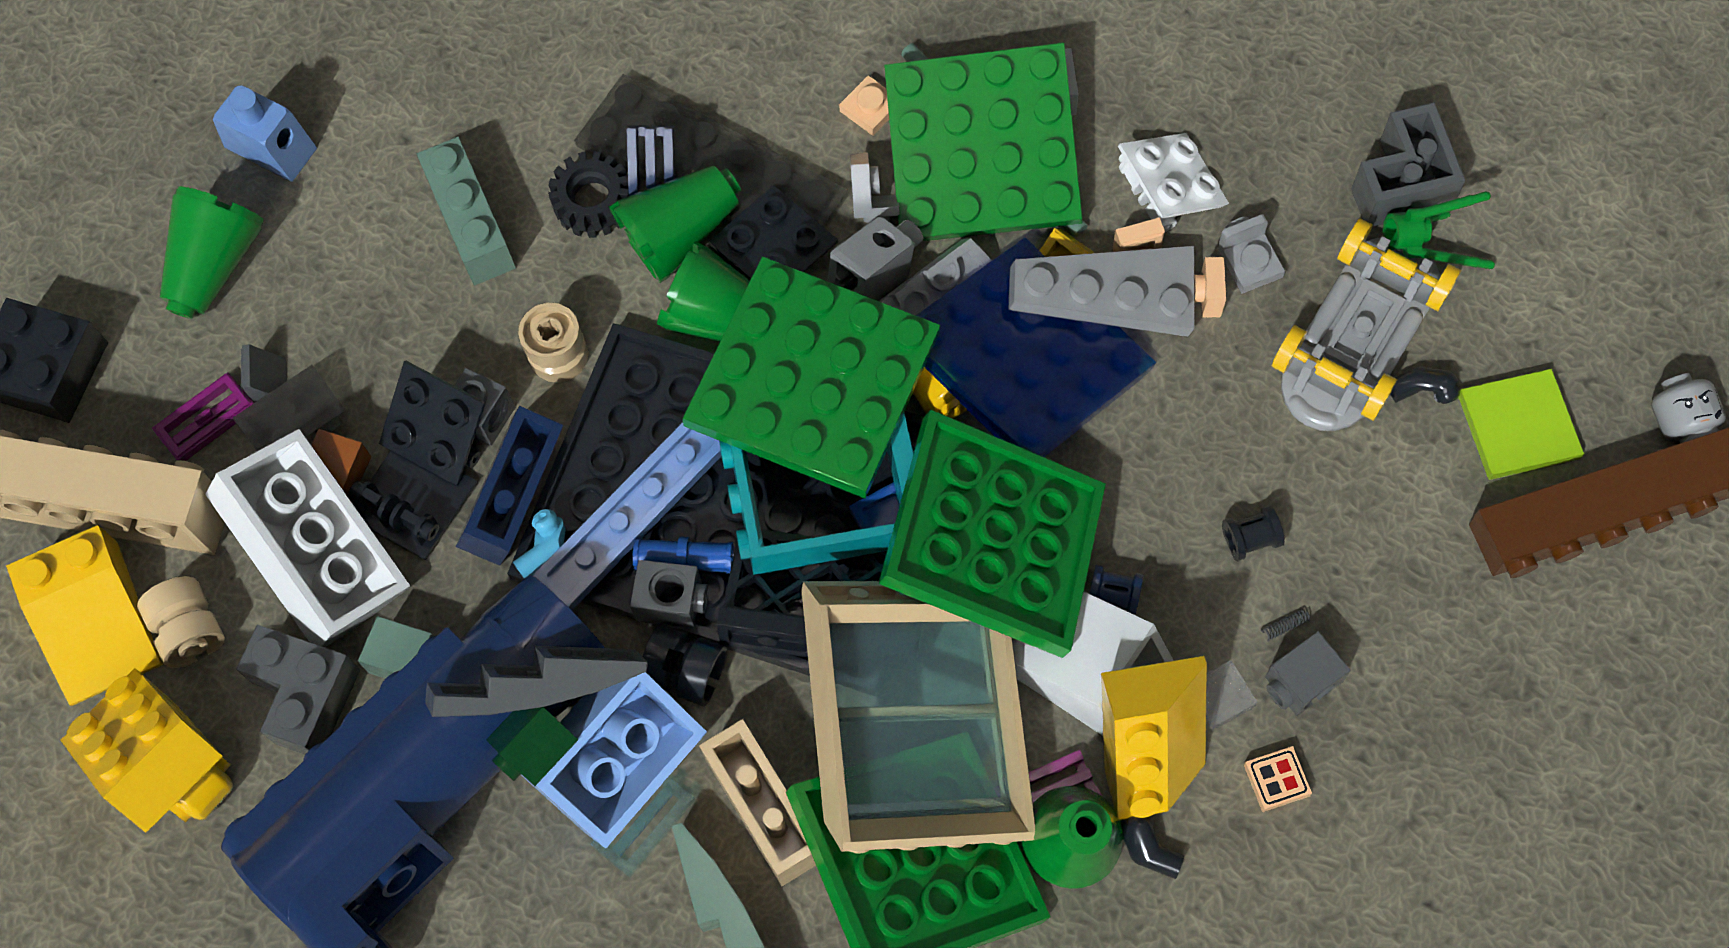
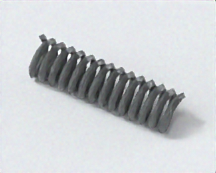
M1300 609L1297 613L1294 612L1291 616L1288 615L1285 619L1282 618V621H1276V623L1270 624V626L1264 627L1260 631L1262 633L1266 631L1267 641H1270V639L1282 635V632L1285 634V631H1291L1294 627L1297 628V626L1310 621V615L1308 611L1305 614Z

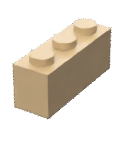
M744 720L738 721L700 744L699 747L705 760L781 886L816 866L786 795L787 790Z

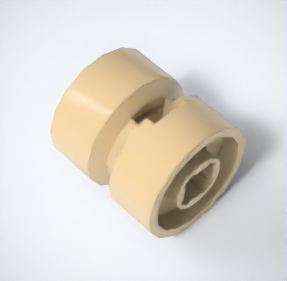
M544 303L533 307L524 315L519 325L518 335L534 372L548 382L560 383L571 380L580 374L587 364L589 351L574 313L559 303Z
M175 577L151 587L138 600L137 608L147 629L151 633L159 634L153 642L163 664L167 667H186L196 662L195 656L207 650L209 655L220 649L223 645L225 636L215 615L207 611L208 601L199 582L194 577Z

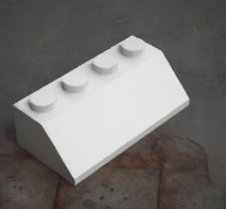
M300 429L216 473L205 494L310 643L325 648L365 622L410 587V584Z

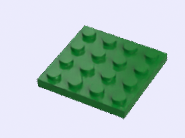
M1064 43L884 65L896 200L899 202V224L904 220H909L916 224L922 232L923 241L1083 224Z
M762 257L685 412L683 426L866 499L939 336L941 325Z
M930 409L921 424L879 584L1063 658L1072 650L1106 483Z
M967 732L844 769L847 806L996 798ZM820 776L793 784L786 791V795L850 948H977L1040 925L1050 918V914L1017 842L1007 845L994 843L966 844L959 848L929 846L918 847L915 850L895 848L869 850L865 853L842 852L824 823Z

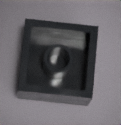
M6 298L0 309V403L70 423L108 345V341L90 321Z

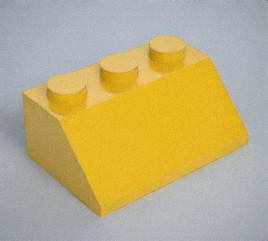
M1204 656L1101 673L1105 773L1119 820L1127 819L1131 816L1145 818L1153 814L1168 812L1204 767L1206 762L1207 663Z

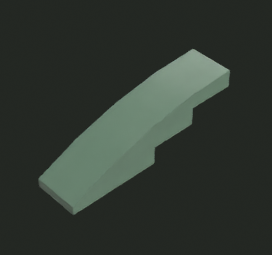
M682 823L672 825L697 923L701 930L705 932L721 927L726 948H765L747 910L715 861Z

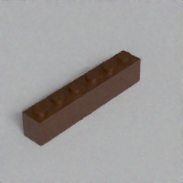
M1729 428L1479 509L1469 523V526L1492 576L1508 572L1510 578H1517L1537 569L1538 561L1553 557L1556 563H1562L1584 552L1583 546L1598 542L1601 548L1611 547L1626 540L1629 537L1627 533L1629 531L1643 527L1645 533H1653L1671 525L1674 522L1672 518L1674 516L1688 512L1690 518L1694 519L1716 510L1719 507L1717 502L1729 498Z

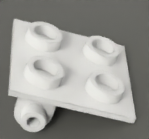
M1187 133L1120 143L1118 145L1122 153L1119 156L1121 163L1119 165L1120 172L1125 174L1131 184L1133 194L1141 193L1138 197L1139 204L1143 206L1149 203L1145 210L1151 220L1160 217L1165 232L1176 226V216L1221 208L1229 204L1220 189L1219 182L1210 173L1198 153L1196 144L1190 140Z

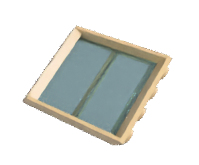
M803 581L802 601L823 818L825 825L842 852L865 853L869 850L898 848L901 850H915L918 847L929 846L959 848L966 844L994 843L1007 845L1016 841H1033L1035 820L1012 638L880 585L879 581Z

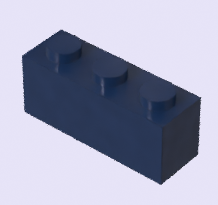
M522 406L518 407L506 430L455 547L496 565H501L511 549L563 428L562 424Z

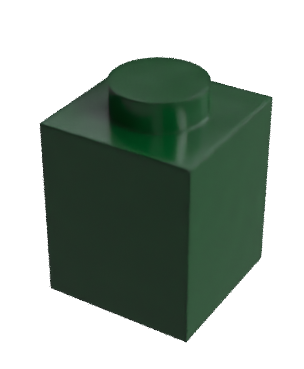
M544 707L513 711L486 741L498 752L492 759L493 763L508 777L515 781L522 774L530 783L536 786L572 748L578 739Z

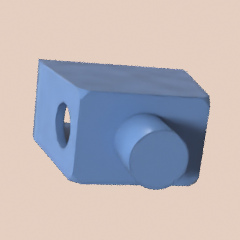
M242 85L234 88L214 114L213 122L225 148L290 182H293L317 149L291 111ZM277 137L283 146L281 148L277 145Z

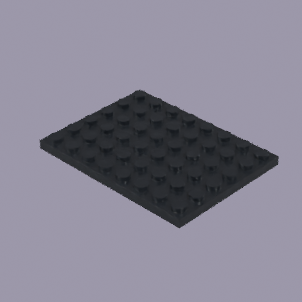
M615 323L612 324L513 561L534 547L536 529L532 526V519L537 512L550 509L556 513L557 517L562 518L566 528L565 543L680 426L685 412L715 353ZM904 411L914 454L924 417ZM746 451L761 529L814 537L860 530L850 513L849 506L863 499L862 497ZM887 452L867 496L894 482ZM721 456L641 540L678 541L680 536L690 537L691 542H733L735 552L737 542L736 531L739 530L740 526L744 527L742 513L732 514L727 485L736 484L734 469H724ZM633 548L581 601L582 603L635 619L630 608L637 571L634 570ZM856 557L850 558L839 566L851 581H856L873 570L865 559ZM512 561L507 574L511 580L522 582L524 578ZM825 562L797 568L805 576ZM744 568L741 579L748 575ZM788 569L772 571L763 577V580L775 595L796 582V579ZM699 571L702 583L708 584V601L705 613H697L695 628L673 627L687 631L691 638L703 637L720 643L717 620L720 606L723 607L730 573ZM831 571L817 581H839V579ZM754 583L738 593L736 607L755 609L767 601L768 598L757 584ZM679 587L667 588L663 591L659 600L665 603L675 602L680 599L684 590ZM802 591L782 603L790 614L804 615ZM775 608L771 610V612H778ZM885 622V624L889 628L898 629L900 622ZM647 623V624L654 625V626H658V625H659V624H654V623ZM726 646L728 650L810 676L808 657ZM833 661L836 685L873 697L875 696L884 668Z

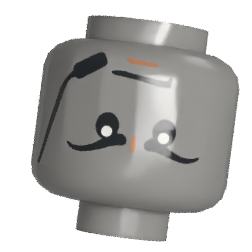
M1685 373L1661 383L1664 391L1653 398L1651 407L1662 435L1666 440L1683 443L1719 431L1718 427L1726 420V413L1716 388L1711 381L1707 379L1692 380L1690 373Z

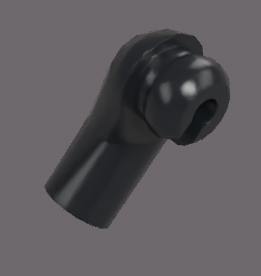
M1419 366L1395 377L1398 380L1390 393L1394 402L1397 403L1420 391H1433L1436 402L1447 404L1457 400L1460 396V389L1457 386L1459 379L1448 370Z
M1131 816L1122 822V835L1130 858L1140 866L1176 879L1185 855L1159 845L1152 826L1155 822L1153 816L1145 818Z

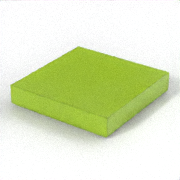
M1552 369L1460 390L1459 400L1488 480L1579 460L1584 455Z

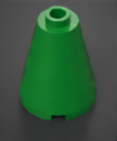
M712 165L617 200L608 207L620 229L625 227L624 231L630 240L628 242L652 276L661 283L668 279L681 265L689 250L692 251L693 243L695 241L702 243L739 204L736 194L741 192V188L727 168L719 171L716 166Z
M178 186L175 194L172 196L159 298L168 302L165 310L184 318L193 319L195 312L200 314L206 313L261 232L264 219L236 203H232L230 206L217 200L218 196L194 188Z
M695 241L692 251L689 250L666 295L671 303L667 311L660 310L656 324L667 330L721 341L750 280L707 246Z
M1062 786L1047 791L1032 804L1035 820L1034 840L1022 841L1024 856L1035 873L1054 885L1072 889L1091 886L1105 878L1112 871L1122 851L1123 835L1121 822L1117 817L1116 811L1104 797L1085 787ZM1076 823L1084 829L1086 837L1081 836L1077 832Z

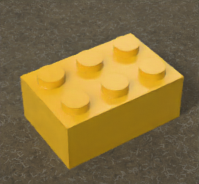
M136 668L127 676H122L115 680L107 689L105 697L89 713H83L70 724L67 734L60 740L100 795L145 833L223 757L185 713Z

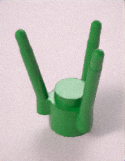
M1485 191L1424 208L1408 209L1407 212L1388 214L1383 224V236L1391 240L1388 248L1390 250L1403 249V255L1408 259L1426 258L1475 268L1493 269L1495 262L1492 260L1422 248L1423 243L1429 242L1431 239L1432 222L1449 218L1451 215L1449 211L1489 200L1491 198L1490 192Z

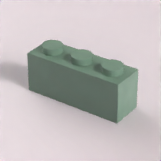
M459 137L416 153L473 285L475 286L516 269Z

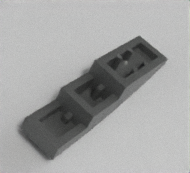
M535 646L533 666L481 664L479 684L427 683L425 704L432 717L492 715L544 707L601 691L645 673L647 661L636 649Z

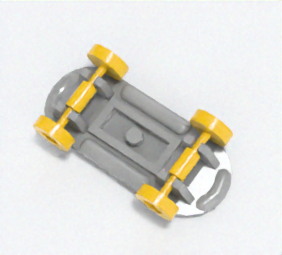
M1361 218L1354 225L1337 257V260L1346 265L1306 331L1296 325L1292 327L1271 367L1282 372L1281 392L1284 403L1293 417L1304 425L1319 431H1337L1348 428L1363 417L1372 421L1376 419L1398 380L1390 376L1428 310L1430 308L1437 312L1440 310L1462 271L1448 264L1440 277L1439 270L1433 260L1426 258L1408 259L1404 257L1403 249L1390 250L1388 247L1391 240L1383 236L1365 242L1373 224Z

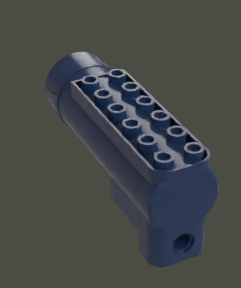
M529 574L522 582L487 609L461 639L446 627L439 635L426 640L420 647L418 654L400 671L390 674L383 681L380 690L363 706L349 712L344 718L342 725L327 740L313 746L296 769L285 779H281L271 785L266 791L264 798L249 813L237 818L227 827L221 849L231 860L233 868L253 893L298 936L307 948H392L379 931L454 859L433 835L501 770L492 761L498 752L486 739L512 712L492 715L432 717L425 704L427 683L479 684L481 664L533 666L535 646L605 648L572 610L535 576ZM580 697L544 706V708L556 718L564 710L570 708Z

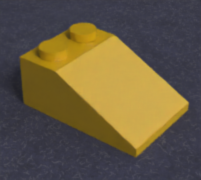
M99 525L6 565L19 605L70 706L106 691L115 680L122 676H127L134 668L144 674L163 665L153 642L152 634L147 629L137 608L139 599L118 542Z

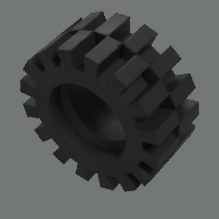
M593 151V159H588L586 152L578 153L580 161L574 163L570 156L564 160L567 169L564 170L557 166L553 171L556 179L550 178L549 181L551 191L548 192L549 199L557 219H560L561 225L566 230L571 227L573 233L581 236L583 231H586L589 238H596V231L603 230L604 236L612 233L610 226L613 224L619 229L620 227L608 206L617 200L629 196L628 175H626L625 168L621 163L617 165L615 158L610 155L604 161L601 152ZM598 183L608 189L607 198L598 205L583 207L575 202L576 193L586 184Z

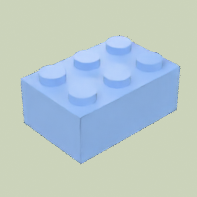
M645 672L601 691L584 695L560 722L578 741L534 787L583 832L606 849L707 731Z

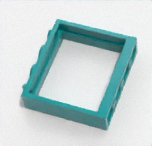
M903 414L887 449L899 506L913 458L905 414ZM719 441L724 469L733 468L736 484L727 485L732 514L742 513L745 528L736 531L741 560L750 558L753 575L888 550L894 524L764 546L746 451Z

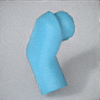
M544 509L534 515L532 519V526L536 529L534 547L513 561V564L524 579L529 574L534 575L564 544L566 528L562 518L557 517L553 510Z

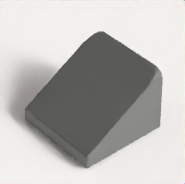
M250 344L242 345L241 387L255 404L287 400L286 359Z

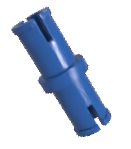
M680 536L678 541L641 540V538H636L633 546L634 570H637L638 560L697 566L698 571L730 573L734 557V543L691 542L690 537Z

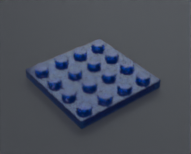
M1025 237L916 316L941 325L939 336L925 368L995 437L1045 457L1139 382L1153 369L1156 361L1119 326L1009 310L1010 267L1015 259L1045 257Z

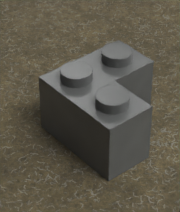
M1435 102L1391 112L1380 139L1385 157L1361 162L1351 188L1362 219L1373 224V226L1384 224L1385 217L1391 213L1407 212L1408 209L1424 208L1457 199L1466 181Z
M260 625L256 626L236 668L252 684L277 692L260 732L276 745L305 755L313 746L324 742L332 735L360 672L358 666L345 654Z

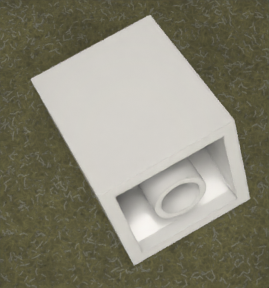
M1083 592L1072 650L1065 657H1058L1014 638L1012 639L1017 679L1102 736L1101 673L1174 661L1153 623L1086 592Z

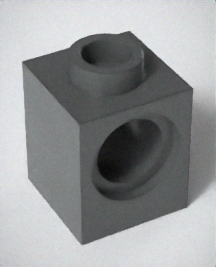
M465 368L454 386L486 402L475 438L492 446L516 407L505 386Z
M638 560L630 604L636 621L695 628L697 613H705L708 601V584L702 583L697 566ZM679 587L684 590L680 599L675 602L665 603L659 600L661 594L667 588Z
M1318 631L1271 665L1265 677L1269 682L1266 689L1272 700L1281 709L1285 710L1290 707L1295 715L1298 716L1313 705L1312 700L1315 697L1320 700L1343 683L1351 670Z

